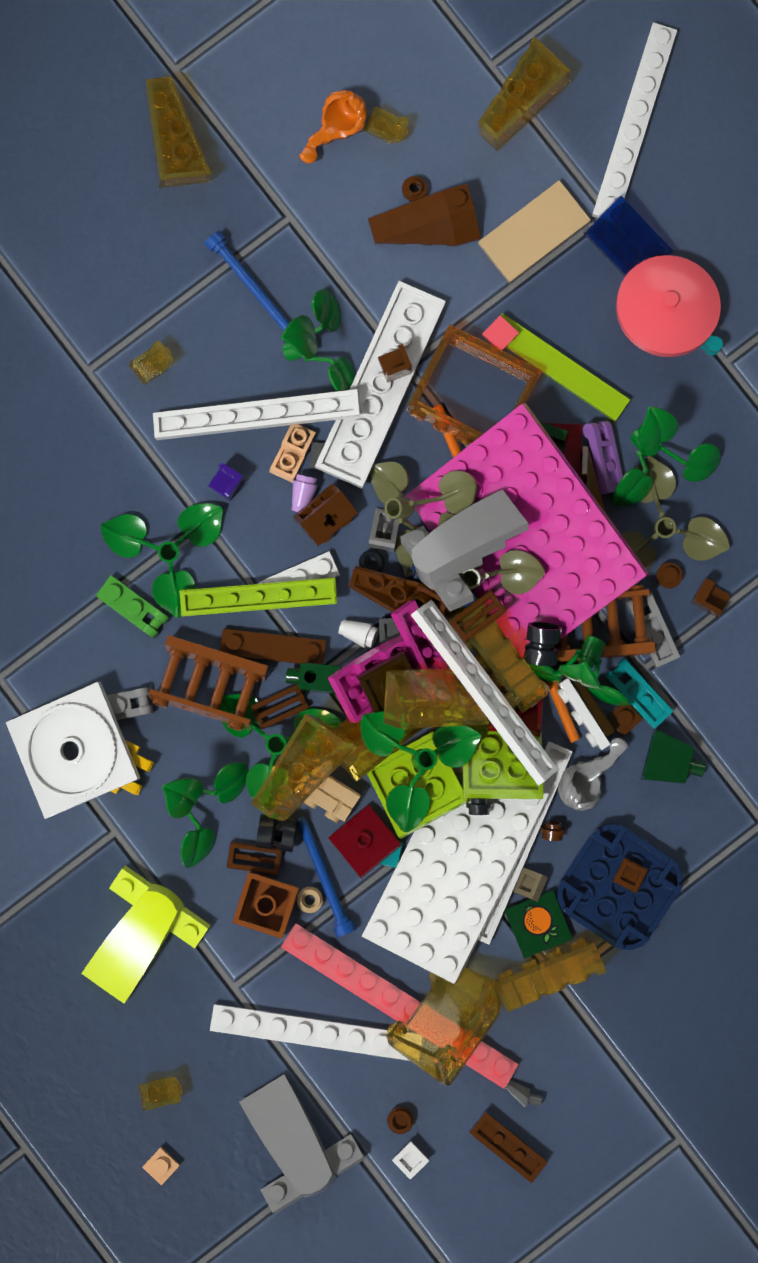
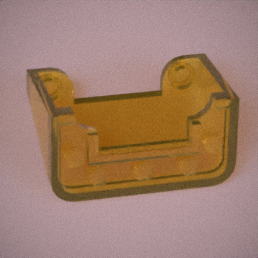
M466 967L456 985L430 972L431 990L407 1023L397 1021L395 1024H391L386 1034L388 1044L436 1081L446 1086L451 1085L496 1021L501 1008L497 981Z

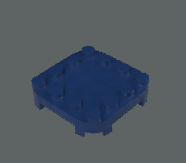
M605 824L597 828L588 837L560 879L556 899L560 908L570 918L610 945L621 950H634L644 946L650 940V936L676 897L680 895L683 887L682 873L679 865L672 858L628 830V828L620 825ZM623 858L648 869L637 893L612 881Z

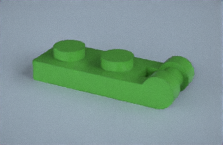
M110 575L96 594L97 598L153 639L158 634L157 630L161 624H165L169 617L112 575ZM148 613L154 616L149 625L143 622Z

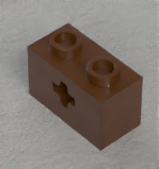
M331 484L296 513L293 518L308 537L319 546L322 543L328 542L338 529L348 525L358 512L341 490L334 484Z

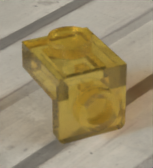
M373 107L364 132L388 144L398 143L407 134L409 119L405 116L398 118L379 107Z
M158 340L153 343L149 350L131 360L128 366L145 385L165 373L174 359L170 350Z
M164 1077L137 1084L143 1111L181 1103L182 1089L180 1083L176 1081V1077Z

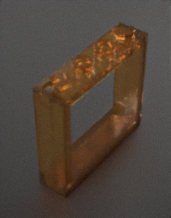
M449 324L408 402L406 411L415 417L417 421L423 422L425 420L433 424L432 427L441 433L449 432L455 435L459 442L470 445V443H473L482 436L483 433L419 401L448 344L526 382L527 384L514 409L522 403H527L542 370Z

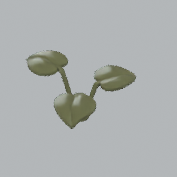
M646 457L645 462L648 468L646 475L652 478L653 483L648 495L640 502L649 503L654 500L660 518L654 524L655 533L646 540L637 531H627L621 534L644 567L648 569L656 559V550L649 543L659 536L670 538L675 533L686 535L682 543L683 549L694 560L705 561L728 551L730 545L727 536L713 520L706 517L693 518L688 524V531L676 528L675 522L671 518L665 517L659 499H667L673 494L676 488V479L673 472L667 466L653 457ZM640 463L638 468L642 471V465Z
M392 461L373 464L370 471L371 481L378 498L385 504L386 515L391 519H398L399 524H404L412 529L403 531L397 537L395 545L397 558L406 577L414 574L410 570L413 560L401 544L400 536L418 528L407 521L406 518H409L414 513L416 505L444 500L446 509L453 514H458L473 505L477 483L471 474L464 471L449 472L439 481L441 496L411 501L409 498H404L405 495L403 494L408 488L409 476L402 464Z
M442 513L438 526L456 514ZM512 550L501 556V569L485 573L483 568L478 566L462 572L460 577L474 594V588L481 585L485 578L502 574L501 583L507 591L513 594H524L534 588L545 575V570L539 560L533 555L522 550ZM485 603L457 623L458 626L461 627L485 609ZM461 606L455 609L453 618L466 608ZM480 619L478 622H476L474 625H472L465 631H468L475 627L477 624L481 622L482 619Z

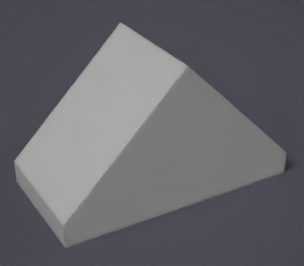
M376 508L369 538V548L394 552L399 523L398 519L389 518L385 513V509Z

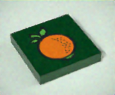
M553 890L541 894L538 902L529 899L504 910L524 959L572 940Z

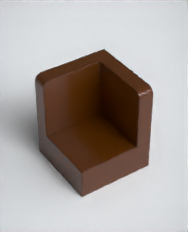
M403 343L397 346V350L378 357V362L387 383L411 374L412 365Z
M706 578L702 581L691 603L719 618L724 612L722 610L730 595L715 587V582Z

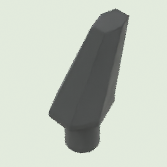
M511 1080L505 1087L524 1108H527L528 1104L541 1106L543 1096L531 1094L529 1088Z

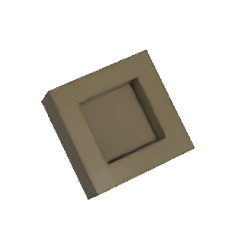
M522 868L513 892L538 902L548 877Z

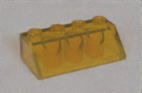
M450 668L391 670L386 672L384 724L400 729L488 725L490 722Z

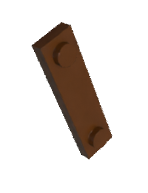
M223 629L220 651L241 658L294 664L312 663L324 665L326 640Z

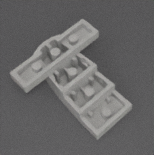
M500 490L459 512L431 533H428L425 527L422 526L400 536L401 544L413 560L419 579L427 587L436 591L451 612L474 601L473 593L459 574L483 565L482 557L506 548L505 540L528 531L529 527L528 522L506 493Z
M285 1075L280 1076L239 1102L263 1144L285 1174L261 1189L265 1200L274 1214H277L303 1197H312L324 1192L334 1183L337 1176L365 1160L362 1151L351 1134L328 1149H324L315 1127L312 1125L301 1101L298 1099Z

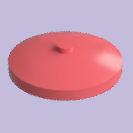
M671 255L652 257L637 264L625 276L616 299L617 319L626 337L641 350L661 357L682 356L700 348L713 334L721 311L720 295L711 276L698 264L688 259Z

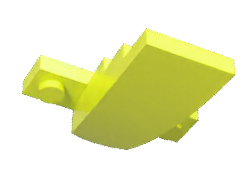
M126 865L121 869L109 889L133 906L108 935L81 973L124 1004L145 975L170 932L195 949L211 926L184 907L179 897L171 890L158 884H151Z

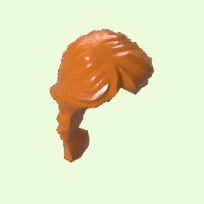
M350 90L331 92L325 99L322 108V127L308 139L306 147L299 154L301 161L306 164L315 162L317 147L327 145L337 139L343 140L364 129L368 109L361 96Z

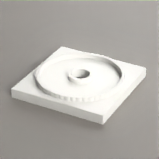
M96 682L6 722L45 819L140 779L101 682ZM67 741L75 742L79 748L77 758L72 761L68 760L63 754V747Z

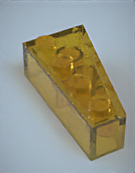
M535 36L525 54L517 62L516 68L503 83L504 86L498 95L494 97L478 122L479 134L496 151L571 83V70Z
M172 77L146 79L145 95L159 188L209 183L212 173L206 164L202 149L197 142L193 127L185 113L183 103Z
M480 606L470 615L465 617L463 620L457 623L458 626L461 627L463 624H465L467 621H469L471 618H473L475 615H477L479 612L485 609V606ZM488 615L484 616L474 625L465 630V635L472 629H474L476 626H478L480 623L485 621L487 618H489ZM496 621L467 643H464L469 650L473 649L477 654L475 658L482 668L485 669L487 667L492 673L489 677L497 688L502 687L506 691L504 697L512 708L517 706L523 713L548 695L544 685L524 658L520 659L518 657L519 653L509 638L504 639V634Z
M581 938L570 943L571 948L561 952L560 948L545 954L547 959L537 962L535 958L521 964L523 969L513 973L512 969L497 974L498 979L494 981V984L505 1010L509 1012L541 999V996L544 994L548 996L566 988L565 985L584 982L593 973L597 972L598 976L606 973L607 971L595 943L591 940L585 942V939Z

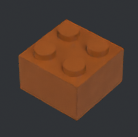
M248 872L232 923L283 939L300 887L257 873Z

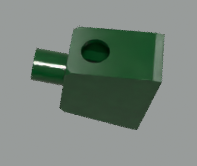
M301 663L300 669H287L286 683L298 684V689L306 692L336 695L328 677L342 667ZM316 674V680L312 682V677Z
M655 730L652 733L641 779L684 784L688 774L703 777L706 762L692 759L694 747Z

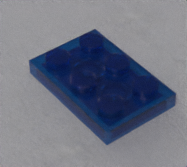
M621 195L583 232L624 277L642 261L656 256L670 255L673 252L667 243Z

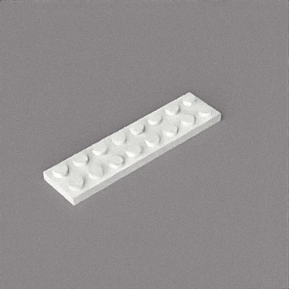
M398 281L350 387V390L357 389L359 391L361 417L335 420L315 465L316 469L363 489L446 301ZM403 343L412 365L411 374L387 383L378 362V357L397 350V346Z

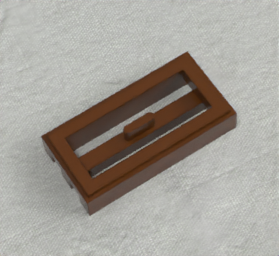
M490 590L451 619L449 624L454 628L462 641L467 643L505 615L507 610ZM491 599L493 601L492 604L461 627L458 626L457 623ZM496 607L499 609L497 612H495L493 615H491L489 618H487L485 621L480 623L478 626H476L474 629H472L465 635V630L470 628L472 625H474L476 622H478L480 619H482Z
M298 684L250 706L261 730L309 708L301 690L298 689ZM295 691L296 697L259 713L258 708ZM300 701L301 706L265 723L263 722L262 718Z
M230 842L227 868L279 875L282 851L277 848L266 849L256 847V845ZM235 848L275 853L276 859L234 853ZM233 858L275 864L274 869L234 864Z

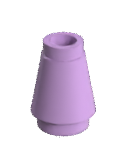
M297 474L296 480H293L291 510L299 512L312 501L318 487L316 485L317 478Z

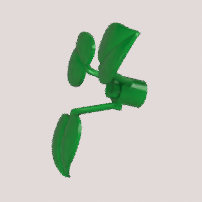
M324 288L315 292L311 302L313 314L317 321L320 322V325L315 328L311 319L306 315L294 318L281 336V339L285 341L283 344V354L288 361L303 358L305 362L319 361L330 363L328 376L332 386L336 391L350 390L356 376L349 360L345 357H339L335 361L334 358L315 356L317 352V337L315 334L322 331L325 327L329 332H335L341 323L339 304L333 294Z
M648 406L642 426L636 429L630 438L631 443L638 449L636 455L640 459L642 471L639 468H633L622 477L613 494L611 504L614 506L632 505L640 502L648 495L653 481L649 475H646L648 468L644 456H654L660 449L686 466L683 471V477L686 480L699 482L708 478L717 469L722 457L719 449L713 444L704 443L690 453L688 460L682 459L662 445V442L669 441L676 434L678 428L676 418L664 409Z
M209 503L196 504L186 508L177 520L179 529L185 532V534L175 543L166 541L161 543L160 546L143 540L147 533L146 526L142 519L132 514L120 515L101 524L100 529L108 547L121 557L131 558L137 556L141 545L158 551L159 558L168 563L169 574H161L155 579L152 584V595L160 607L174 617L179 618L181 617L179 590L195 589V583L187 571L174 573L173 561L178 558V546L187 537H189L193 545L200 547L211 545L220 534L223 509L218 505Z
M587 636L581 650L577 649L575 655L566 665H561L559 670H553L549 666L530 664L523 659L520 660L523 666L544 681L560 683L562 680L560 677L564 675L588 687L593 696L605 703L617 706H628L634 703V701H629L619 691L602 686L599 683V669L602 663L600 657L606 644L596 637ZM578 658H580V664L572 665Z
M240 694L224 695L219 710L234 714ZM251 696L244 718L251 720L249 730L243 728L242 731H237L227 726L228 723L222 722L224 728L235 737L244 738L250 733L251 729H254L266 739L265 747L271 754L269 766L263 763L256 764L246 775V788L260 810L264 811L276 805L286 794L289 787L290 778L288 771L284 767H274L276 755H280L285 751L287 742L298 737L301 746L308 751L319 752L326 749L333 741L341 725V720L337 716L321 709H307L300 712L294 718L293 725L297 733L286 738L280 734H271L269 736L255 725L258 722L250 706L259 701ZM262 707L258 708L259 713L263 712Z
M382 711L365 713L362 716L360 723L361 736L370 752L377 756L386 757L392 753L395 746L402 751L410 753L412 755V764L418 769L409 787L405 785L394 787L386 799V807L390 817L403 832H409L417 827L429 810L430 797L427 790L421 787L414 788L421 775H424V771L435 767L438 753L440 761L445 766L458 768L465 765L473 756L476 746L482 737L479 732L460 724L443 725L435 731L432 737L433 744L437 749L424 748L415 750L398 743L404 737L405 727L402 720L394 713Z
M233 762L221 768L214 779L215 790L203 789L202 783L195 778L175 779L162 785L168 814L173 818H182L187 815L196 830L186 833L181 843V861L186 868H191L206 858L215 842L213 831L210 828L201 829L200 823L191 813L193 805L197 803V799L202 793L211 796L217 795L218 801L222 804L236 799L246 785V775L248 773L246 762Z

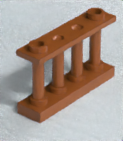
M644 585L632 586L629 591L624 592L607 605L610 641L607 642L608 646H605L600 659L657 653L656 643L650 642L649 637H646L643 597H650L651 592L649 589L644 590ZM632 598L636 639H634V644L623 645V640H620L617 600ZM592 617L582 623L584 641L587 636L594 637ZM567 635L560 640L556 647L559 649L558 663L568 662L577 650H571V645H568Z
M168 635L165 649L171 657L159 691L149 690V699L153 700L152 703L163 708H167L170 705L228 723L227 726L237 731H242L243 728L249 730L251 720L244 718L255 682L259 680L265 681L268 666ZM188 657L194 659L195 667L185 697L182 699L169 695L180 660ZM210 664L219 667L220 674L208 707L195 703L194 700L205 667H208ZM236 672L244 675L245 682L235 713L231 714L221 711L219 708L230 675Z

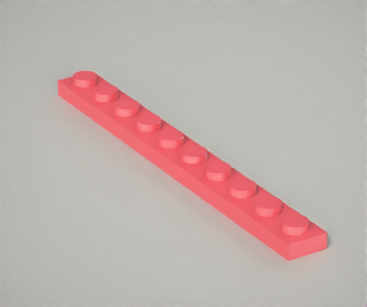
M295 923L283 942L281 948L503 1089L509 1083L519 1064Z

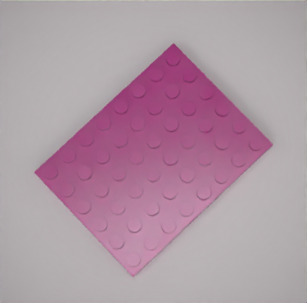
M526 403L519 405L405 496L411 501L441 496L442 493L439 489L441 478L452 471H464L476 479L477 491L473 504L503 490L528 522V531L505 540L506 548L482 557L483 565H480V567L483 568L485 573L501 569L500 558L503 554L512 550H522L539 560L545 570V575L534 588L524 594H513L507 591L501 583L502 574L485 578L481 585L474 588L475 595L480 598L491 590L505 607L507 613L496 620L495 623L523 660L525 645L530 643L526 638L528 623L547 622L562 627V639L649 575L644 565ZM444 500L415 506V511L430 532L438 527L442 513H450L445 507ZM491 599L485 603V607L492 604L493 601ZM496 607L494 610H492L489 613L490 616L497 612L499 609Z

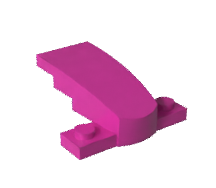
M415 600L406 602L391 613L401 634L400 636L366 652L328 677L350 723H357L365 713L372 711L356 676L401 651L405 653L418 682L423 679L435 704L444 703L459 691L446 661L411 616L413 612L419 609Z

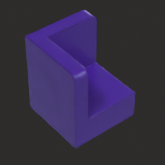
M221 462L218 472L208 487L228 501H231L244 482V478L241 474Z

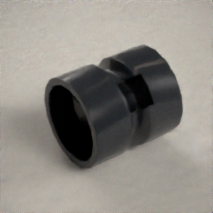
M547 622L528 623L526 638L530 643L525 645L524 661L540 666L557 665L559 649L555 646L560 643L562 627Z
M261 814L256 847L271 849L273 846H276L280 851L293 852L297 819L282 817L281 820H277L276 816ZM276 830L283 831V835L276 836Z

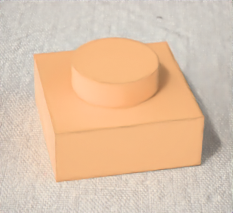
M160 1147L142 1168L162 1186L180 1164L164 1148Z

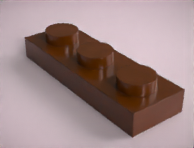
M486 1111L469 1131L473 1137L530 1183L535 1180L548 1163L547 1160Z

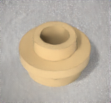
M305 887L297 895L298 907L306 913L316 912L322 906L323 896L315 887ZM313 895L315 898L314 904L308 905L305 902V897Z

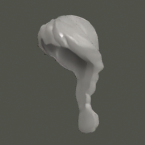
M613 739L609 746L610 752L604 757H595L594 760L586 762L579 761L563 771L558 784V793L565 805L577 811L594 809L600 802L601 794L600 776L605 770H609L625 749L628 748V744L624 739Z

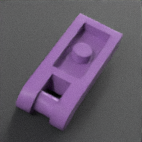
M600 421L597 424L587 423L583 427V434L589 440L601 495L614 493L623 475L612 425L609 421Z

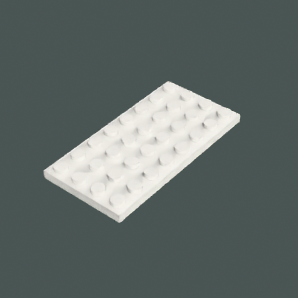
M463 766L453 768L463 787ZM544 792L543 799H487V802L492 803L489 815H470L469 808H466V804L416 830L362 937L456 985L550 794Z

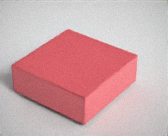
M501 315L482 333V336L500 353L519 335V332Z

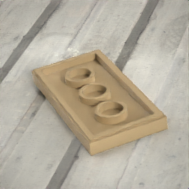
M559 180L482 238L478 245L510 284L590 223L591 220Z

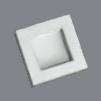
M410 1141L392 1158V1161L411 1180L429 1162V1159Z

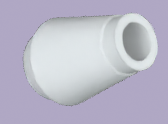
M343 619L338 633L363 648H373L378 638L379 629L375 628L374 624Z

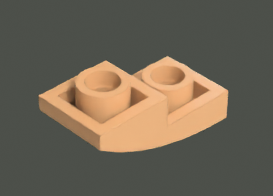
M299 424L290 425L269 472L293 483L316 432Z

